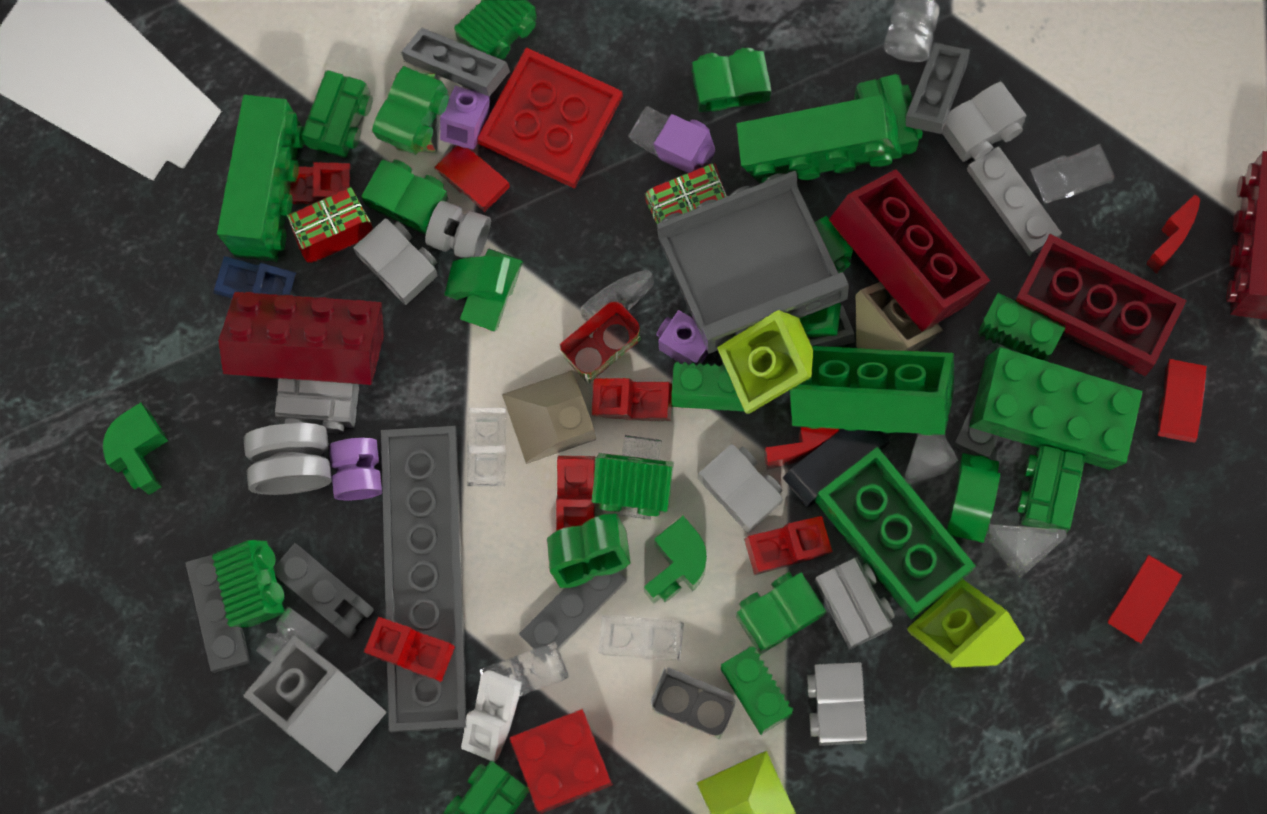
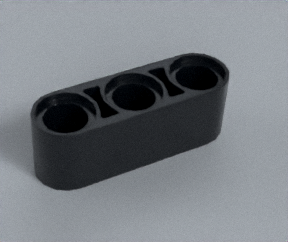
M841 429L791 468L783 476V479L802 503L809 507L815 503L818 492L876 447L882 451L891 440L882 431H848Z

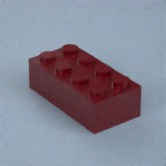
M1262 151L1256 161L1249 164L1245 176H1240L1237 185V197L1242 198L1241 210L1236 211L1233 223V231L1238 232L1237 245H1233L1230 254V267H1235L1234 280H1230L1227 287L1226 301L1231 302L1230 315L1267 320V151Z
M897 169L849 193L829 219L922 332L969 305L991 281Z
M1049 234L1015 301L1065 325L1066 327L1062 333L1063 336L1146 376L1154 367L1187 300Z
M234 292L218 340L223 374L372 385L384 337L382 302Z

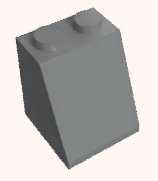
M295 635L243 695L336 773L386 714L382 707L342 672Z

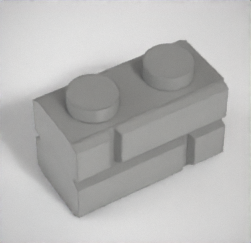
M279 378L275 417L280 423L318 424L324 426L328 433H343L344 427H355L356 405L359 393L358 384Z
M856 557L816 577L814 583L849 650L892 628L893 625L890 620L895 618L893 610L885 597L878 599L872 587L877 584V581L867 563L861 565Z

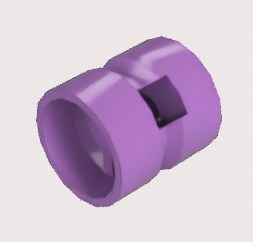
M350 438L339 440L329 445L331 468L337 470V473L332 476L334 499L343 501L363 500L382 494L380 471L374 468L379 463L377 440L372 438Z

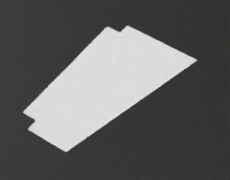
M18 0L0 26V94L151 180L155 179L166 161L184 168L221 113V110L106 0Z

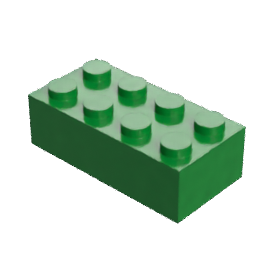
M243 95L217 235L234 257L277 262L279 250L283 251L285 248L286 230L283 229L285 216L291 214L293 205L292 195L289 194L291 182H296L298 178L299 163L296 160L297 150L302 148L304 144L301 137L304 126L300 124L297 114L294 113L287 99Z
M883 95L736 123L741 166L759 184L764 183L770 176L777 173L788 174L796 171L798 179L811 180L820 177L822 172L834 170L835 173H849L856 170V166L870 164L874 167L891 164L892 159L902 158L897 115Z
M812 346V376L790 389L792 426H803L811 429L836 428L848 431L869 430L882 431L884 433H918L926 436L934 434L945 435L954 394V353Z
M1000 347L986 356L969 427L1036 448L1049 446L1061 449L1062 451L1082 454L1086 456L1085 463L1111 470L1127 463L1143 391Z
M878 447L817 494L815 501L860 558L869 565L873 574L911 620L968 576L976 567Z

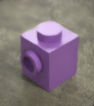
M455 85L447 108L440 116V140L475 150L478 143L477 138L489 117V96Z
M671 114L654 142V147L661 161L687 173L709 165L715 153V146L707 126L697 120H690L688 122Z
M680 310L677 311L673 319L666 317L656 336L660 337L658 340L659 350L681 364L684 362L688 365L693 362L696 366L699 363L702 364L708 355V351L694 319Z

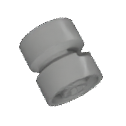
M440 201L429 221L425 243L427 246L444 252L452 248L455 255L461 258L480 257L489 235L491 218L474 211L463 214L460 206ZM456 224H459L456 230L455 237H452Z

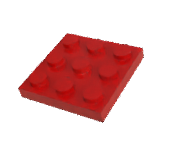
M526 48L477 138L478 144L575 189L623 98V91Z

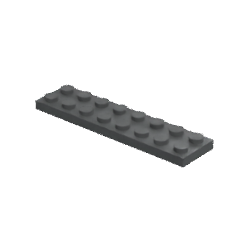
M456 426L381 430L386 619L410 627L417 632L449 642L455 646L441 682L387 662L389 732L464 729L466 727L467 699Z

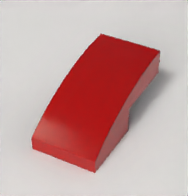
M458 145L434 167L459 193L463 192L483 212L510 188L509 182L470 149Z
M313 162V167H299L298 178L296 182H291L289 193L292 195L293 204L316 203L346 188H350V163Z
M1196 194L1178 209L1161 229L1169 239L1152 254L1146 263L1156 274L1168 263L1188 235L1200 204V198Z
M1169 359L1165 369L1164 397L1159 409L1158 436L1196 442L1201 420L1207 366Z
M594 378L592 416L623 420L671 421L672 384L670 382H633L630 378Z
M801 427L799 433L800 443L765 448L766 470L783 467L803 460L839 432V429Z
M558 455L556 531L572 526H582L585 522L595 517V503L591 502L595 474V456Z
M822 516L788 523L783 528L749 535L744 539L754 575L792 566L833 552Z
M1148 555L1128 585L1127 591L1110 615L1107 623L1137 642L1142 643L1172 595L1182 574L1153 556Z
M378 616L364 653L441 682L455 646L449 642L417 632L410 627Z

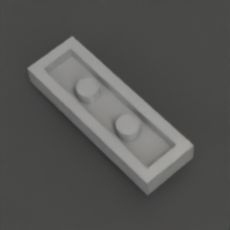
M999 146L968 165L967 171L1029 257L1042 249L1049 234L1060 238L1062 232Z

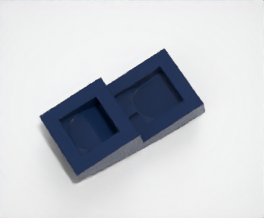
M224 256L215 284L214 294L233 298L234 292L290 295L296 273L264 263H260L258 266Z

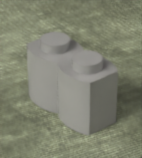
M998 82L976 95L973 99L952 109L949 112L942 134L963 162L974 158L976 161L993 149V143L1002 139L1004 142H1008L1018 136L1023 130L1021 126L1024 123L1026 114L1003 83Z
M385 218L353 248L361 261L402 303L407 305L438 276L436 269L433 267L437 264V261L424 247L417 250L409 242L412 236L401 223L397 221L393 225Z
M731 444L698 473V479L713 497L723 505L736 522L749 533L782 504L783 498L780 496V493L783 490L772 476L767 474L763 477L755 469L754 466L757 464V461L746 448L742 446L738 450Z
M861 662L814 665V674L807 675L808 698H816L817 713L809 714L811 737L818 736L819 746L866 743L867 733Z

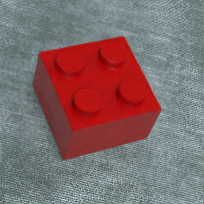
M583 709L510 737L535 807L540 814L612 786Z

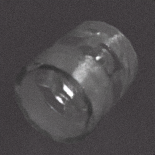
M895 0L890 20L892 25L888 27L884 44L886 53L897 59L909 62L927 60L934 38L932 32L936 30L940 13L938 4L932 0Z
M287 607L275 623L278 631L276 633H268L255 651L272 662L294 635L315 652H317L328 635Z

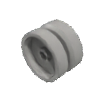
M312 423L270 425L250 431L243 437L245 456L255 462L246 470L248 489L251 492L266 495L294 494L320 489L332 482L331 463L328 459L321 457L329 449L327 429L324 426Z

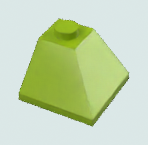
M781 310L775 311L717 347L743 409L747 414H750L812 376L813 348L799 317Z
M964 579L952 587L907 628L912 636L952 667L997 666L1025 641L1008 611Z
M767 751L696 783L710 814H796Z

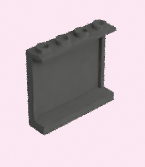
M796 171L788 174H774L762 184L754 187L744 186L738 188L728 197L718 201L714 199L707 200L692 211L684 214H671L665 217L661 223L657 224L658 240L708 354L717 351L718 346L777 310L801 318L848 299L849 284L843 272L838 274L798 189Z

